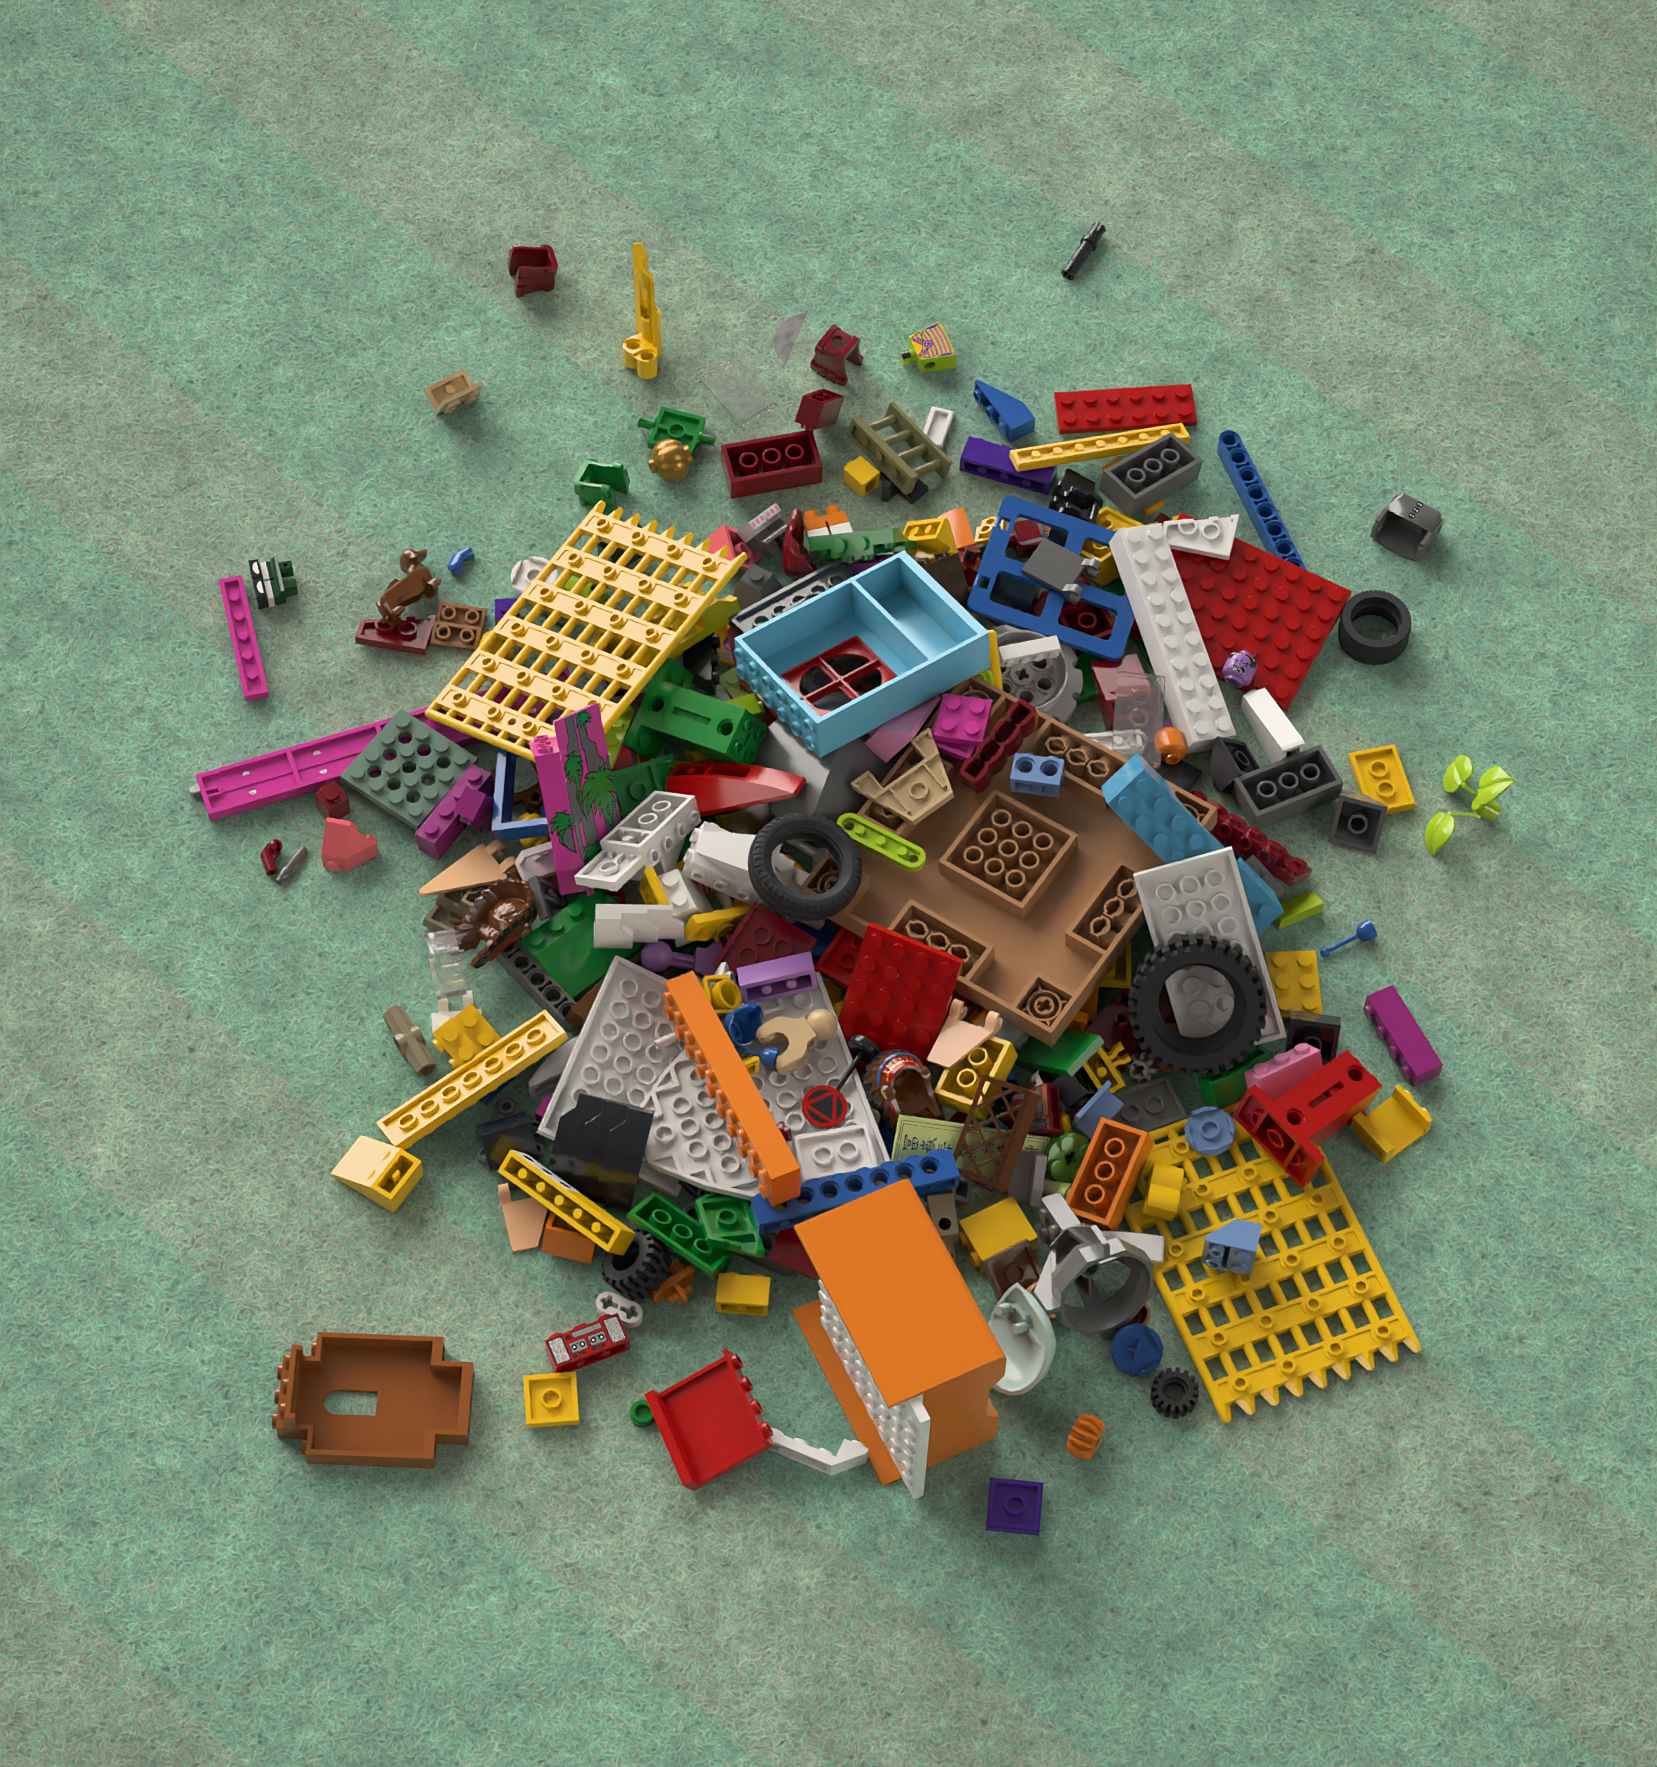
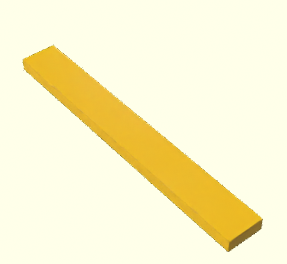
M1183 423L1010 450L1009 457L1015 469L1019 472L1135 453L1170 432L1185 445L1190 444L1191 437Z

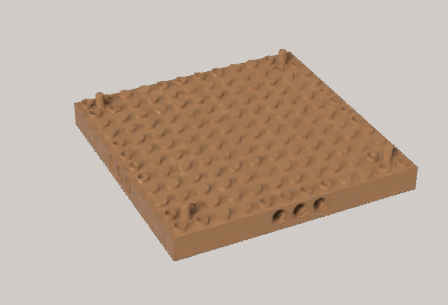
M975 675L958 684L950 693L992 700L991 723L986 731L985 738L991 736L994 726L1007 716L1009 708L1019 700ZM940 707L920 733L928 728H932L939 714ZM1036 709L1039 717L1038 726L1031 735L1024 738L1022 746L1016 753H1031L1035 756H1054L1064 759L1065 775L1060 798L1011 791L1010 775L1015 754L1009 756L1005 767L999 773L993 775L990 785L983 792L976 794L963 784L960 776V769L965 761L939 752L954 798L916 825L910 824L870 799L866 801L856 814L921 847L926 855L924 868L918 872H909L857 846L862 861L860 887L850 904L828 919L863 939L868 924L872 922L963 959L964 962L954 990L955 992L988 1011L991 1010L999 1013L1000 1018L1053 1047L1146 920L1133 874L1166 865V863L1108 806L1101 786L1129 760ZM912 744L880 783L883 788L924 760ZM1028 770L1022 771V773H1028V772H1030V771H1028ZM1165 780L1172 787L1174 794L1186 809L1211 832L1217 824V808ZM847 827V828H846V830H848V831L854 829L853 827ZM829 851L799 888L800 894H821L830 890L838 882V866ZM913 859V860L910 861V863H916V862H917V860H915V859Z

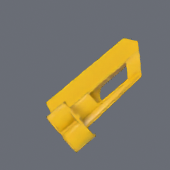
M634 243L636 330L639 334L624 341L623 363L627 368H637V375L640 378L652 379L658 374V359L662 355L661 311L655 305L654 280L652 273H648L647 253L642 243Z

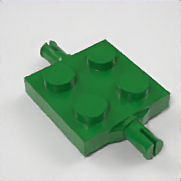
M661 406L658 416L653 421L639 418L638 427L651 430L647 446L650 449H653L662 440L675 439L680 441L682 446L687 445L693 458L695 450L700 443L714 446L716 441L715 436L703 434L706 417Z

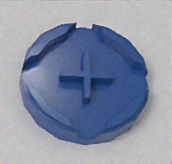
M1133 1323L1124 1326L1115 1334L1111 1343V1355L1114 1364L1122 1372L1134 1376H1144L1150 1374L1159 1366L1163 1356V1344L1160 1336L1153 1328L1145 1324Z

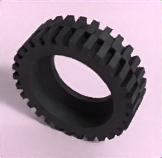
M1188 934L1181 935L1182 940L1175 942L1174 938L1167 940V946L1163 947L1162 944L1156 946V952L1153 955L1149 952L1144 957L1145 963H1139L1137 966L1136 976H1132L1131 988L1128 990V1012L1135 1039H1138L1140 1048L1147 1051V1056L1152 1061L1156 1058L1158 1065L1164 1069L1168 1065L1171 1072L1178 1074L1179 1069L1184 1070L1185 1076L1192 1077V1071L1198 1072L1199 1077H1206V1071L1212 1070L1213 1075L1220 1074V1067L1225 1066L1229 1070L1233 1068V1061L1236 1059L1241 1063L1245 1059L1244 1053L1246 1051L1251 1053L1254 1050V1041L1259 1042L1262 1036L1261 1029L1265 1028V1016H1267V999L1262 979L1256 966L1252 965L1248 955L1244 956L1242 950L1237 946L1232 948L1230 942L1225 939L1221 943L1217 941L1216 936L1209 935V939H1203L1202 934H1195V939H1189ZM1205 966L1214 969L1222 974L1232 987L1234 1008L1231 1017L1220 1030L1205 1037L1183 1036L1172 1030L1160 1014L1158 1001L1162 986L1172 974L1185 967Z

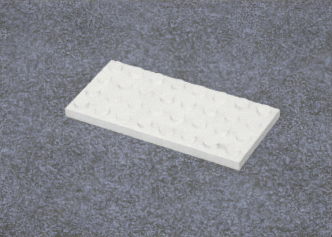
M1232 846L1134 873V880L1154 947L1162 944L1163 947L1167 946V940L1174 938L1175 942L1181 941V935L1188 934L1189 939H1195V934H1202L1203 939H1209V935H1213L1221 943L1225 939L1230 942L1232 948L1235 946L1239 947L1242 950V954L1244 956L1247 954L1252 961V965L1256 966L1259 971L1267 999L1266 1025L1264 1029H1261L1262 1036L1259 1042L1254 1041V1046L1287 1037ZM1189 966L1176 971L1166 980L1165 985L1181 1035L1205 1037L1217 1032L1228 1022L1234 1008V993L1227 979L1218 971L1205 966Z

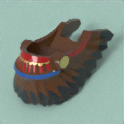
M509 877L506 881L498 879L495 884H490L488 889L482 890L480 897L475 899L474 905L469 907L467 913L462 917L463 923L456 926L458 932L451 936L452 941L447 944L445 949L451 954H457L470 949H476L481 939L487 942L485 947L478 952V955L469 964L472 968L478 969L488 961H493L504 948L529 935L532 932L531 927L537 918V909L534 893L528 883L518 879L514 881Z
M907 1049L886 1050L880 1052L866 1066V1073L862 1076L864 1081L863 1088L867 1092L866 1099L873 1101V1108L879 1111L880 1117L885 1120L886 1126L892 1128L893 1136L896 1134L899 1114L912 1116L923 1112L925 1109H929L936 1120L946 1121L930 1084L931 1073L926 1066H923L917 1055L908 1052Z

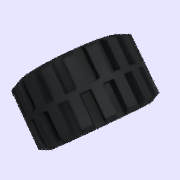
M634 1229L636 1236L624 1256L606 1251L605 1259L601 1264V1267H603L601 1274L604 1276V1281L623 1297L630 1301H635L636 1299L640 1301L645 1296L647 1298L650 1297L654 1291L657 1292L660 1289V1285L665 1283L666 1276L671 1270L669 1266L672 1264V1259L670 1258L671 1253L668 1248L645 1230Z

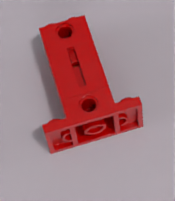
M1346 1050L1274 1102L1254 1084L1248 1088L1232 1116L1303 1189L1310 1183L1325 1159L1317 1147L1352 1123L1353 1117L1359 1112L1364 1114L1382 1085L1356 1057Z

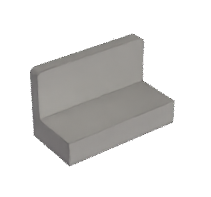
M1021 1151L1006 1192V1199L1013 1196L1016 1201L1027 1202L1030 1206L1034 1207L1041 1206L1047 1156L1043 1152Z

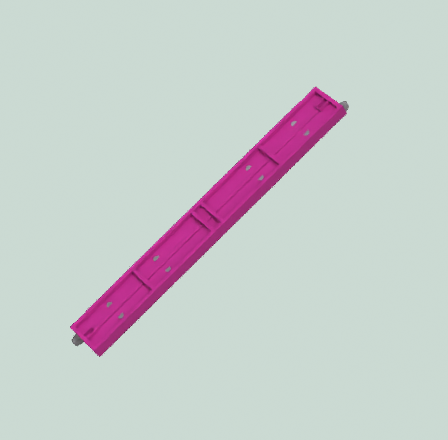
M568 666L556 680L564 683L571 675ZM503 687L493 699V702L501 704L511 690ZM488 690L477 692L475 695L483 697ZM521 694L510 709L518 711L529 697ZM538 701L527 716L535 719L546 704ZM428 707L409 712L410 715L462 748L484 742L427 718L425 711ZM441 708L438 710V712L444 715L448 712ZM556 708L551 715L561 710ZM457 715L455 719L463 722L465 718ZM549 716V718L545 721V723H549V722H550V716ZM393 717L196 774L197 784L189 789L190 795L193 797L202 796L211 822L317 791L322 786L329 785L334 781L337 784H341L343 782L340 780V775ZM474 723L472 725L478 729L482 727V725H479L477 723ZM490 731V733L495 736L499 735V732L497 731ZM404 736L399 739V742L406 744L412 739ZM421 749L418 752L420 756H428L431 753L428 749ZM388 753L383 758L391 761L397 756L393 753ZM373 770L368 775L375 774L380 771Z

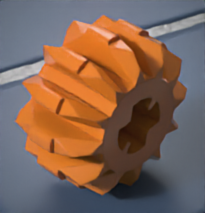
M1080 1415L1071 1429L1067 1442V1452L1079 1459H1091L1103 1438L1105 1431L1104 1421L1099 1420L1098 1417L1093 1415Z

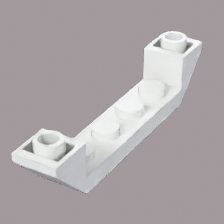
M771 1428L773 1431L771 1438L775 1446L768 1450L829 1475L865 1464L868 1460L869 1449L863 1443L856 1440L849 1441L844 1439L835 1457L824 1448L816 1449L809 1446L802 1439L789 1438L780 1430Z

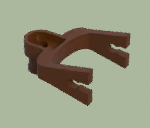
M530 761L531 766L538 775L536 763ZM494 769L491 771V774L495 785L496 770ZM539 781L526 790L514 793L513 806L522 803L527 812L540 815L539 807L543 806L544 803Z

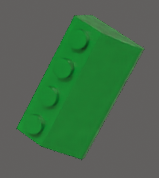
M655 1191L641 1201L626 1216L632 1226L650 1233L668 1248L672 1254L680 1258L684 1263L691 1265L704 1277L713 1282L718 1279L719 1273L727 1271L736 1253L708 1246L700 1223Z

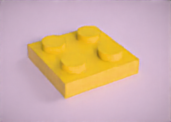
M576 1372L523 1376L526 1428L579 1424Z

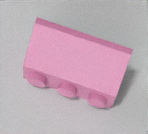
M937 695L868 732L870 736L865 744L880 759L887 763L915 737L941 697Z

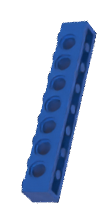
M936 1149L927 1155H912L898 1162L887 1161L873 1168L862 1167L852 1173H837L828 1179L820 1181L818 1179L810 1180L800 1185V1196L778 1204L785 1207L781 1211L774 1209L775 1206L772 1207L768 1199H763L761 1193H758L751 1197V1211L758 1234L760 1236L793 1228L794 1225L902 1180L899 1178L901 1175H906L910 1178L909 1180L918 1196L956 1188L959 1186L960 1174L952 1150ZM931 1169L935 1173L927 1174L924 1170ZM881 1181L885 1185L877 1186L874 1182ZM852 1187H856L860 1189V1191L852 1192L849 1189ZM827 1193H831L835 1195V1197L826 1198L824 1195ZM806 1199L810 1201V1203L801 1204L799 1201Z

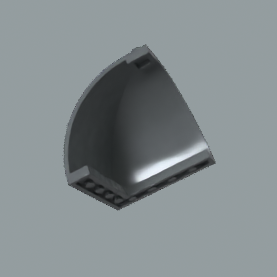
M854 690L859 696L864 695L862 692ZM843 692L829 694L812 705L821 710L833 711L849 703L851 700ZM778 718L767 728L765 738L761 741L755 760L751 765L784 771L805 777L806 783L795 797L769 802L770 810L775 816L780 817L790 813L806 812L821 815L837 823L838 818L845 813L857 814L868 800L867 797L852 788L851 782L869 770L875 779L881 783L901 758V750L885 763L865 744L870 736L866 733L820 758L814 751H810L806 747L805 742L799 736L794 735L791 727L786 722H782Z

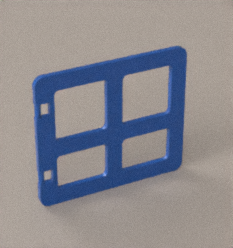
M1006 496L1002 500L968 598V610L974 614L1020 630L1034 631L1046 637L1057 635L1058 641L1061 644L1110 661H1118L1124 652L1135 617L1126 590L1123 596H1118L1077 581L1074 582V584L1083 588L1080 594L1082 596L1080 601L1116 614L1117 618L1110 639L1103 640L1060 625L1058 618L1066 597L1053 588L1021 573L1025 563L1005 556V550L1018 517H1023L1067 533L1068 538L1064 548L1077 555H1080L1083 543L1086 540L1110 548L1109 542L1116 531L1014 496ZM1002 520L1010 522L1007 531L999 528ZM1004 574L1047 589L1049 594L1042 615L1036 617L991 601L990 594L996 576ZM981 579L990 581L987 590L979 587Z

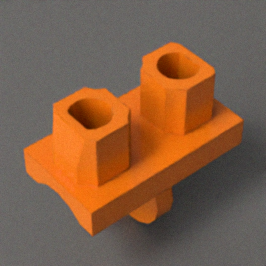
M677 1259L669 1266L671 1268V1277L660 1285V1289L657 1292L654 1291L652 1293V1300L655 1304L660 1303L666 1298L670 1304L677 1300L682 1305L688 1303L686 1294L693 1291L689 1284L695 1281L693 1276L695 1270L691 1265L686 1267Z

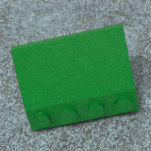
M594 888V893L589 896L587 893H584L520 941V945L573 1000L606 976L615 955L628 960L642 950L646 944L643 942H633L632 949L594 948L596 904H616L601 888Z

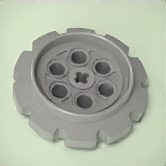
M1002 625L992 629L997 634L998 648L1046 638V636L1040 633L1020 630L1009 625ZM1059 643L1061 647L1060 654L1055 658L1030 661L1026 664H1015L1011 667H1001L1000 665L1004 692L1017 699L1028 700L1029 704L1037 710L1063 724L1071 717L1077 704L1073 699H1079L1081 695L1083 676L1080 669L1074 668L1077 663V657L1069 646ZM1035 666H1041L1043 669H1038ZM1039 687H1046L1048 690H1042Z

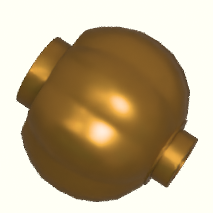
M665 439L658 442L652 450L651 460H648L651 473H656L662 480L668 482L682 480L690 470L689 464L693 463L689 447L687 445L682 446L681 442L675 439Z

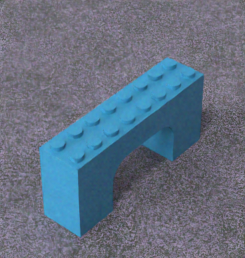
M1138 752L1101 786L1108 806L1166 864L1224 849V846L1179 801L1172 787ZM1240 857L1238 860L1236 859L1256 932L1259 935L1284 910L1275 892Z

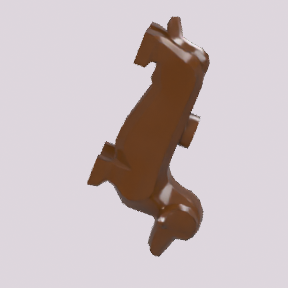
M412 549L403 551L400 556V568L407 575L401 580L397 578L392 580L387 587V591L376 602L378 611L382 615L381 623L385 624L388 622L392 629L401 623L402 619L399 616L405 611L404 607L421 600L423 594L428 599H431L438 593L439 588L437 586L441 584V579H433L431 570L421 563L427 557L426 549L417 552Z

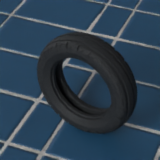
M797 812L775 818L758 832L748 854V873L757 895L772 910L794 920L818 921L836 915L854 899L861 884L862 861L854 840L840 825L821 815ZM791 839H808L819 843L832 854L837 863L839 872L838 882L830 890L817 895H804L790 890L780 882L774 873L771 862L774 849L781 843Z

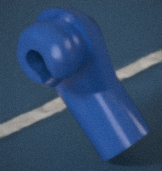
M470 546L451 556L448 570H451L454 577L464 573L461 565L475 557Z

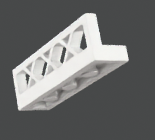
M551 841L520 852L515 865L522 880L529 883L528 879L535 875L546 878L556 874Z

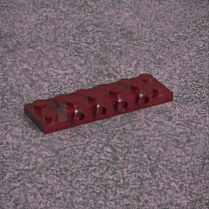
M1199 791L1189 792L1217 808V824L1210 832L1213 836L1228 846H1232L1234 850L1248 859L1254 855L1273 876L1290 887L1309 878L1313 869L1307 866L1306 861L1290 855L1287 849L1280 843L1267 839V836L1259 829L1247 826L1244 820L1235 814H1229L1227 809L1218 802L1207 800L1205 794Z

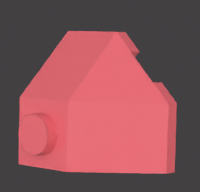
M727 525L721 526L705 539L709 538L711 541L708 550L710 554L716 553L727 545L729 551L726 560L729 561L745 552L747 560L739 568L743 571H747L753 563L755 564L762 557L760 551L754 554L737 534L739 530Z
M327 817L321 853L323 867L331 871H348L378 855L377 839L370 834L364 836L357 831L358 826L350 821Z

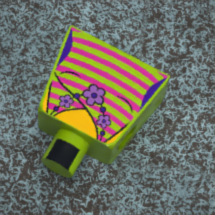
M937 322L908 337V350L899 352V360L902 366L914 362L919 373L956 368L957 354L941 322Z

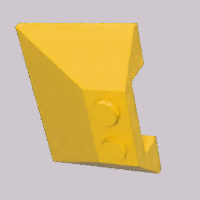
M946 517L907 522L903 530V535L906 538L916 541V550H909V555L913 554L921 559L927 557L931 559L934 557V553L941 550H948V553L958 552L949 519Z

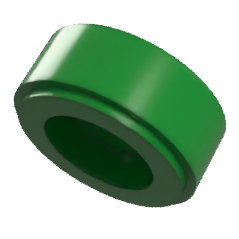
M639 1400L630 1408V1419L638 1427H648L655 1421L647 1400Z

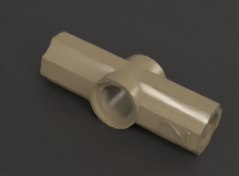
M394 1005L388 1008L383 1014V1019L393 1034L395 1045L400 1054L407 1058L417 1077L431 1074L437 1068L436 1062L426 1047V1042L420 1029L412 1024L402 1005Z

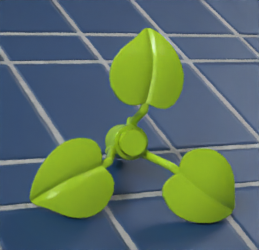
M1459 755L1449 765L1443 777L1444 790L1448 793H1455L1462 786L1464 790L1475 797L1471 804L1474 813L1448 812L1445 815L1442 812H1438L1432 817L1425 830V845L1432 856H1435L1438 850L1453 836L1456 829L1454 816L1475 818L1477 820L1483 817L1489 821H1494L1498 818L1501 806L1494 800L1516 782L1505 770L1498 766L1489 768L1482 775L1479 781L1480 789L1476 793L1465 783L1474 773L1471 759L1465 755Z

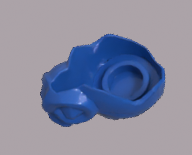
M747 1003L741 1008L731 1011L725 1017L723 1027L733 1045L744 1047L754 1041L758 1028L762 1026L764 1014L762 1008L757 1003Z

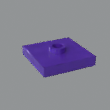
M990 1477L986 1531L1039 1536L1044 1482Z

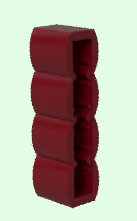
M1019 699L1009 708L1007 716L994 726L991 736L985 738L977 747L975 755L969 757L963 763L960 769V776L965 786L979 794L990 785L993 775L999 773L1005 767L1008 757L1015 754L1022 746L1024 738L1031 735L1037 728L1039 717L1035 707L1025 700Z

